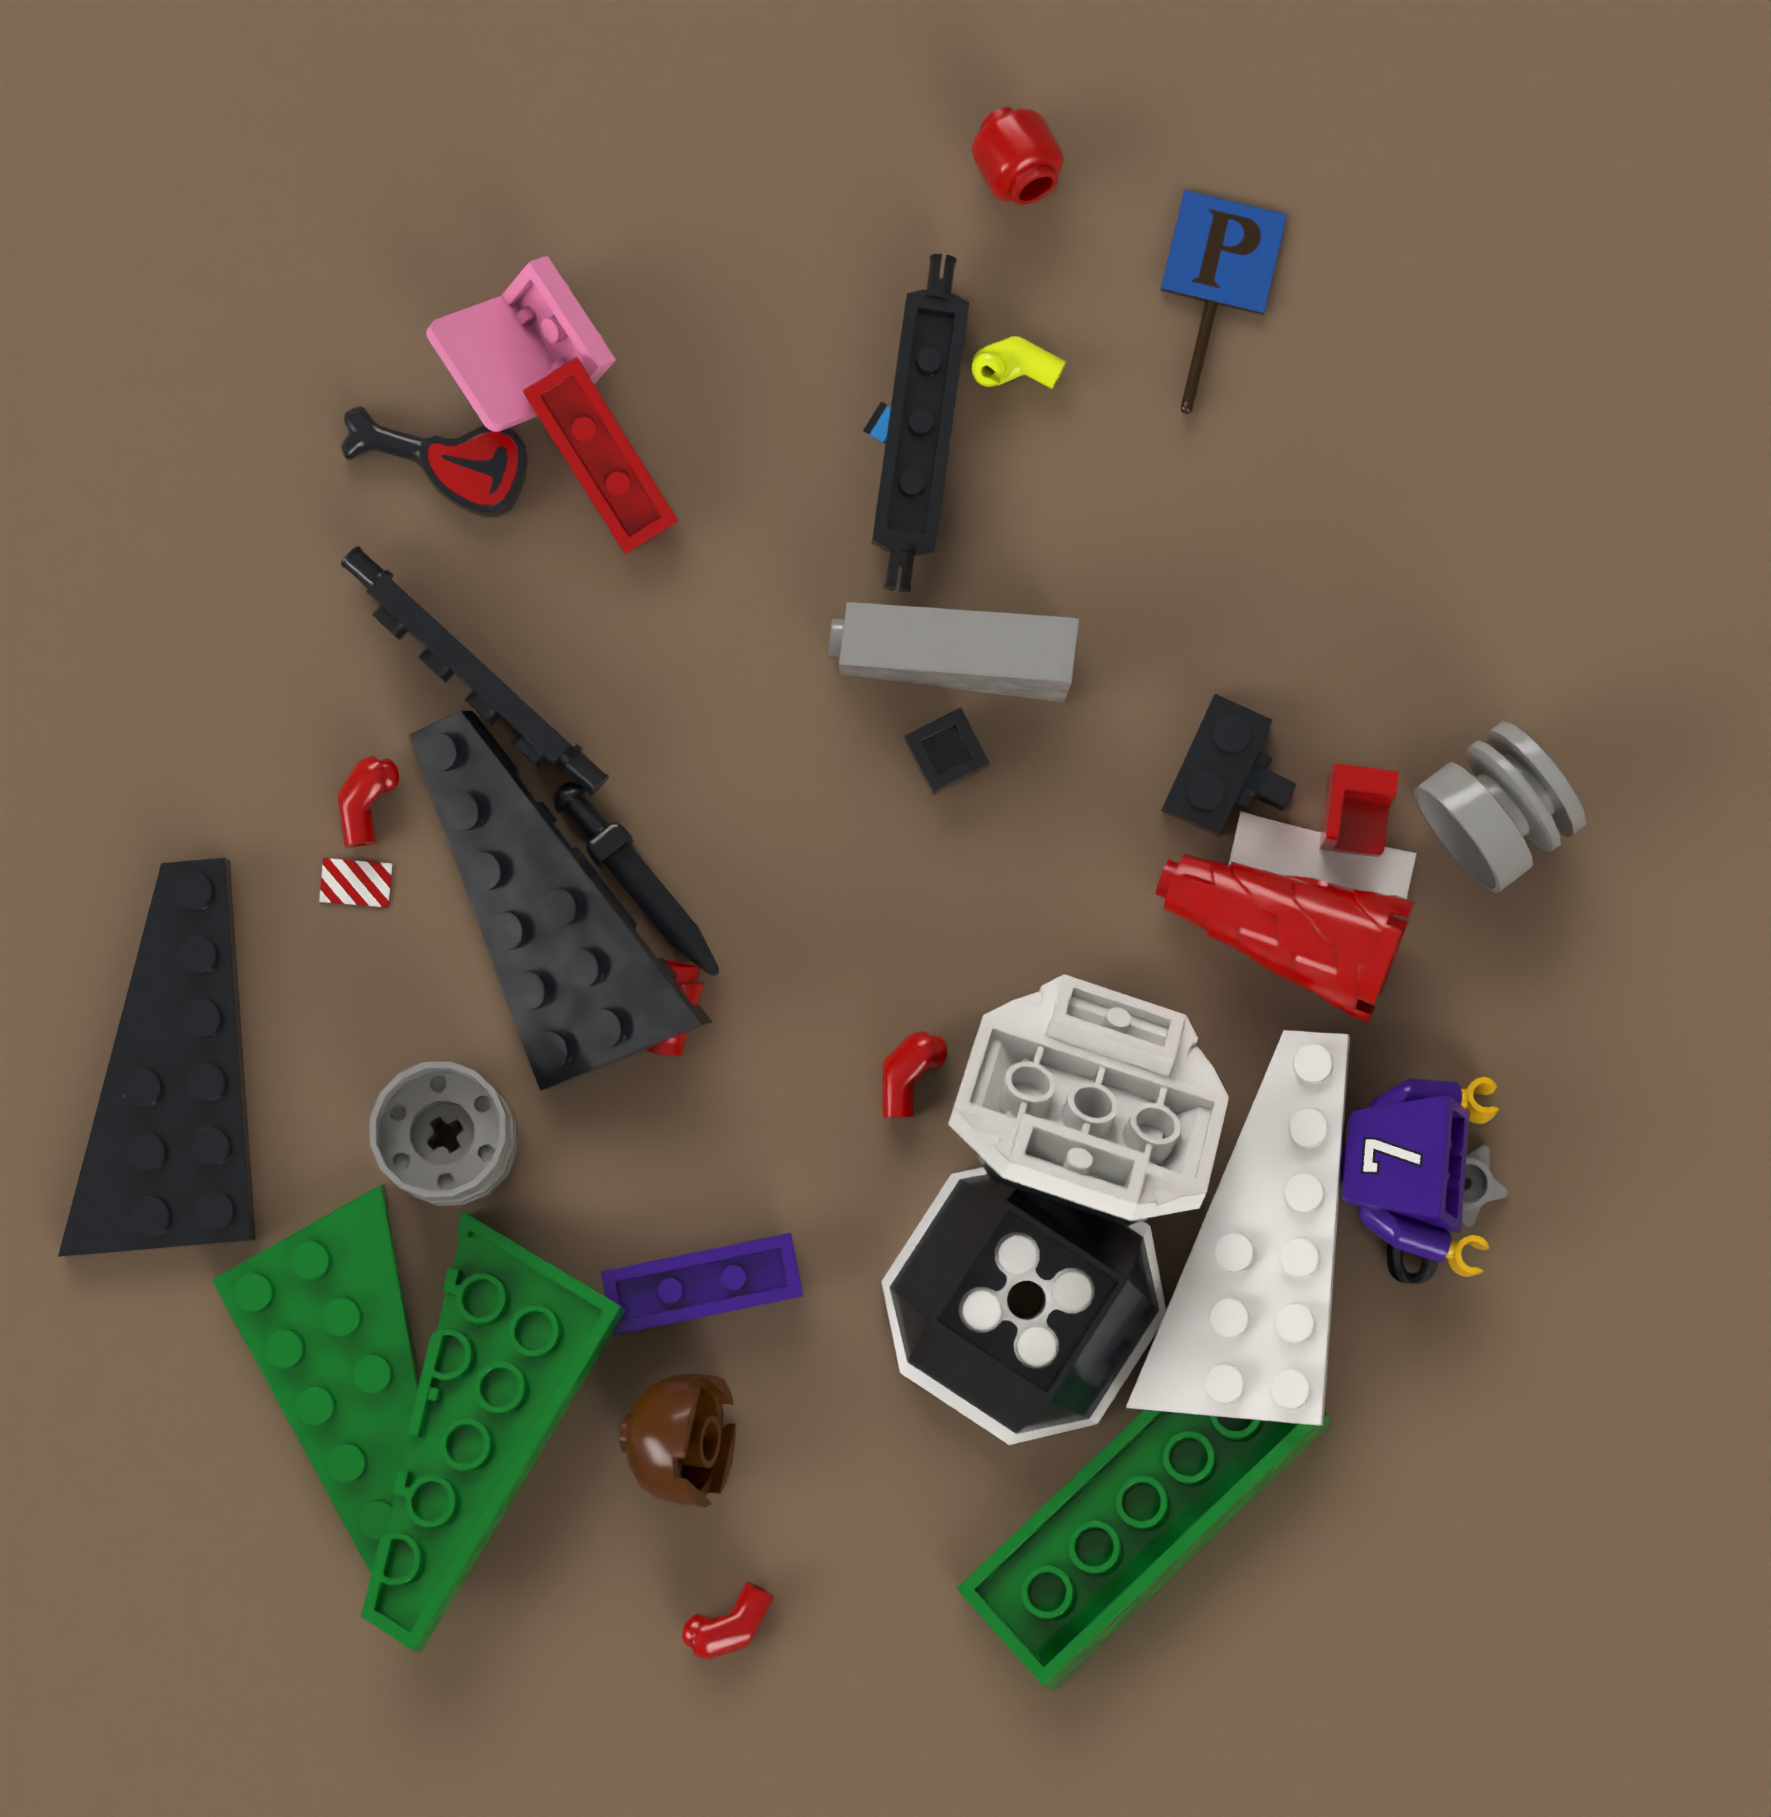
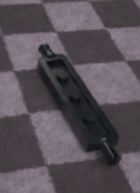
M931 254L927 289L907 293L871 542V544L890 552L884 588L895 591L899 567L902 568L899 592L911 591L910 585L914 557L934 553L969 308V302L955 294H951L957 259L947 254L942 279L939 278L942 254Z
M360 546L353 548L344 557L341 566L346 568L367 588V593L379 605L372 615L398 640H401L409 632L426 649L418 658L445 683L455 675L471 689L472 692L464 700L488 723L493 725L501 717L518 733L511 743L536 767L539 768L548 760L557 770L561 772L565 770L591 796L605 784L609 775L605 774L582 752L583 748L579 744L573 747L392 580V572L381 568L362 551Z

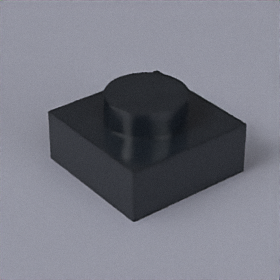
M961 707L904 736V740L932 795L988 768L990 765Z

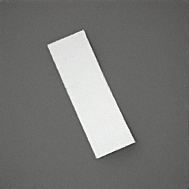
M1240 812L1229 865L1231 862H1236L1281 875L1315 878L1350 889L1354 888L1385 895H1398L1407 899L1417 853L1385 847L1380 857L1320 850L1321 832Z

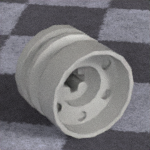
M1504 720L1486 733L1487 743L1477 740L1466 749L1467 760L1475 777L1462 766L1450 761L1413 790L1415 801L1424 819L1439 841L1474 880L1495 894L1501 892L1533 867L1532 855L1524 838L1535 847L1549 853L1561 845L1560 834L1570 837L1586 825L1585 812L1560 768L1527 734L1514 724Z
M451 1061L422 1062L398 1073L379 1093L370 1115V1147L380 1170L402 1190L416 1198L440 1207L466 1206L489 1196L509 1176L518 1153V1125L508 1102L475 1070ZM445 1124H448L455 1130L462 1127L464 1129L456 1136L460 1147L454 1152H450L443 1146L437 1149L435 1147L442 1140L438 1130Z

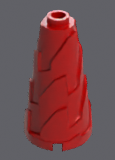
M1185 853L1179 863L1168 859L1155 895L1165 898L1164 910L1206 930V935L1248 955L1275 975L1315 993L1330 1005L1344 1011L1350 1017L1368 1023L1376 1008L1374 1005L1378 994L1381 995L1408 925V921L1394 917L1393 914L1408 918L1415 904L1398 895H1385L1354 888L1350 889L1315 878L1281 875L1236 862H1231L1229 865Z

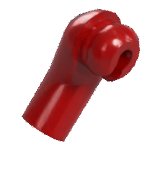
M370 756L358 761L340 788L337 800L345 848L362 847L376 843L371 806L380 792L388 793L396 789L400 778L398 767L391 759L378 760L376 757Z
M923 1031L910 1034L885 1058L882 1065L883 1118L914 1117V1082L928 1069L940 1068L946 1062L948 1049L942 1037L928 1035L927 1032Z
M747 1581L730 1614L713 1619L701 1614L691 1616L682 1629L684 1644L692 1648L693 1654L705 1659H713L747 1647L775 1596L764 1588Z

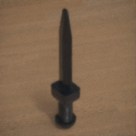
M578 782L562 784L554 794V807L558 813L565 810L582 833L586 835L589 840L587 852L599 869L605 865L675 949L700 966L709 975H717L719 973L718 964L699 927L631 847L634 839L630 833L619 823L612 822L608 824L586 798L584 793L587 790Z

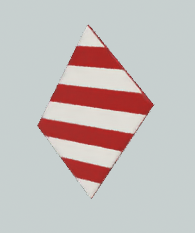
M323 858L319 902L389 907L392 863Z

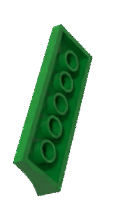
M1143 1410L956 1589L1041 1685L1053 1691L1332 1424L1329 1415L1324 1411L1323 1426Z

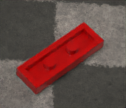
M577 356L523 389L524 395L624 554L629 553L679 522L673 509Z

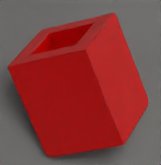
M1335 763L1328 775L1319 849L1380 857L1385 849L1389 808L1396 798L1399 771Z

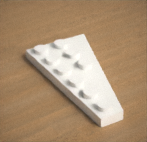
M1283 1031L1126 1408L1323 1426L1350 1048L1349 1034Z

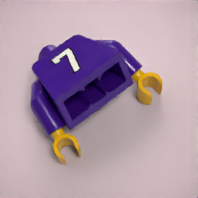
M1487 1077L1475 1079L1467 1089H1462L1459 1083L1455 1081L1409 1078L1373 1099L1369 1108L1355 1110L1348 1117L1347 1139L1342 1149L1340 1182H1343V1201L1359 1211L1362 1224L1394 1248L1436 1262H1441L1448 1258L1449 1265L1455 1273L1471 1277L1482 1273L1484 1270L1465 1264L1461 1256L1463 1247L1470 1245L1475 1249L1485 1251L1489 1249V1245L1484 1238L1477 1235H1470L1455 1241L1451 1239L1450 1232H1461L1469 1121L1477 1124L1487 1123L1499 1111L1498 1107L1480 1106L1474 1100L1473 1094L1491 1095L1497 1089V1085L1491 1078Z

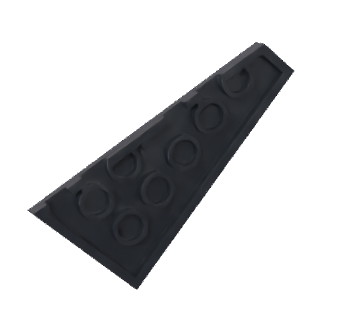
M458 711L409 734L540 1091L556 1087L712 1023L700 1005H693L674 981L677 975L664 958L657 959L636 931L637 923L578 847H571L554 825L557 819L543 802H537L516 775L517 767L473 711Z

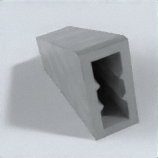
M847 602L845 619H832L828 656L840 657L839 675L1064 702L1072 683L1079 619Z

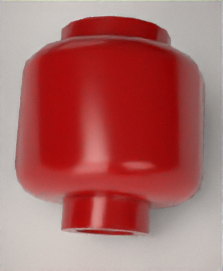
M1005 107L992 112L983 120L981 130L976 135L971 148L974 162L991 193L1002 201H1014L1019 205L1034 203L1048 195L1057 185L1058 175L1064 163L1061 148L1041 114L1032 109L1014 110L1013 108Z

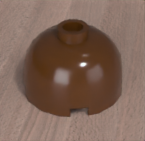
M692 1373L671 1375L647 1387L634 1404L631 1414H627L623 1418L619 1431L620 1448L626 1453L628 1465L640 1486L654 1497L681 1505L707 1507L712 1504L706 1498L707 1494H720L725 1487L733 1461L736 1424L728 1423L723 1427L724 1412L722 1404L734 1405L732 1393L724 1379L715 1375Z

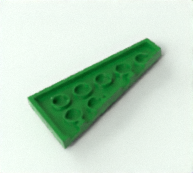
M379 1185L212 1279L214 1286L370 1573L372 1572L380 1537L386 1534L395 1495L391 1493L397 1469L402 1470L410 1435L406 1433L420 1381L408 1310L404 1304L399 1277L397 1249L392 1238L385 1185Z
M464 1211L461 1213L457 1229L460 1238L453 1266L447 1269L442 1289L446 1294L437 1330L435 1333H431L406 1433L410 1435L402 1470L397 1469L391 1493L395 1495L386 1534L380 1537L360 1616L416 1652L423 1651L627 1309Z

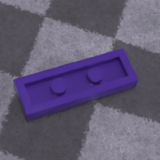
M791 1233L601 1271L605 1297L627 1309L613 1335L804 1296Z

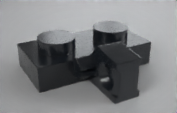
M1214 694L1161 811L1217 837L1221 834L1234 805L1249 810L1253 800L1256 799L1283 811L1287 807L1297 784L1267 770L1272 757L1259 751L1272 723V719Z

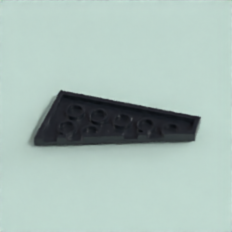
M226 858L161 863L58 1257L256 1240L230 860Z

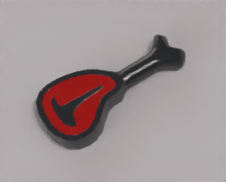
M361 406L352 408L344 415V422L349 430V434L341 448L344 457L348 460L354 459L363 452L376 450L416 462L424 470L430 483L442 496L459 508L482 517L502 516L512 509L519 498L527 475L528 457L525 444L518 434L509 428L494 432L485 426H481L457 439L439 436L421 438L380 426L374 422L365 408Z

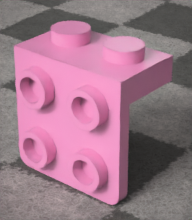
M548 255L530 261L501 296L435 319L426 330L428 340L485 427L494 432L502 431L537 417L538 415L524 395L523 389L576 356L594 384L616 361L603 337L598 333Z

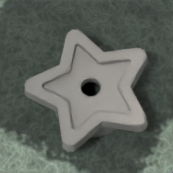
M1485 1145L1466 1156L1465 1177L1471 1183L1470 1187L1464 1190L1462 1223L1466 1227L1474 1225L1482 1205L1489 1201L1505 1198L1508 1194V1190L1493 1177L1489 1169L1490 1148Z

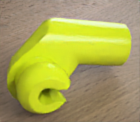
M1012 336L980 349L973 357L971 370L975 381L985 387L998 386L1026 375L1053 389L1067 361L1022 337Z

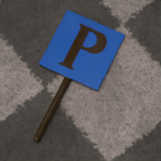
M1184 190L1160 289L1161 291L1205 301L1180 406L1183 414H1190L1193 410L1217 305L1260 315L1264 314L1287 214Z

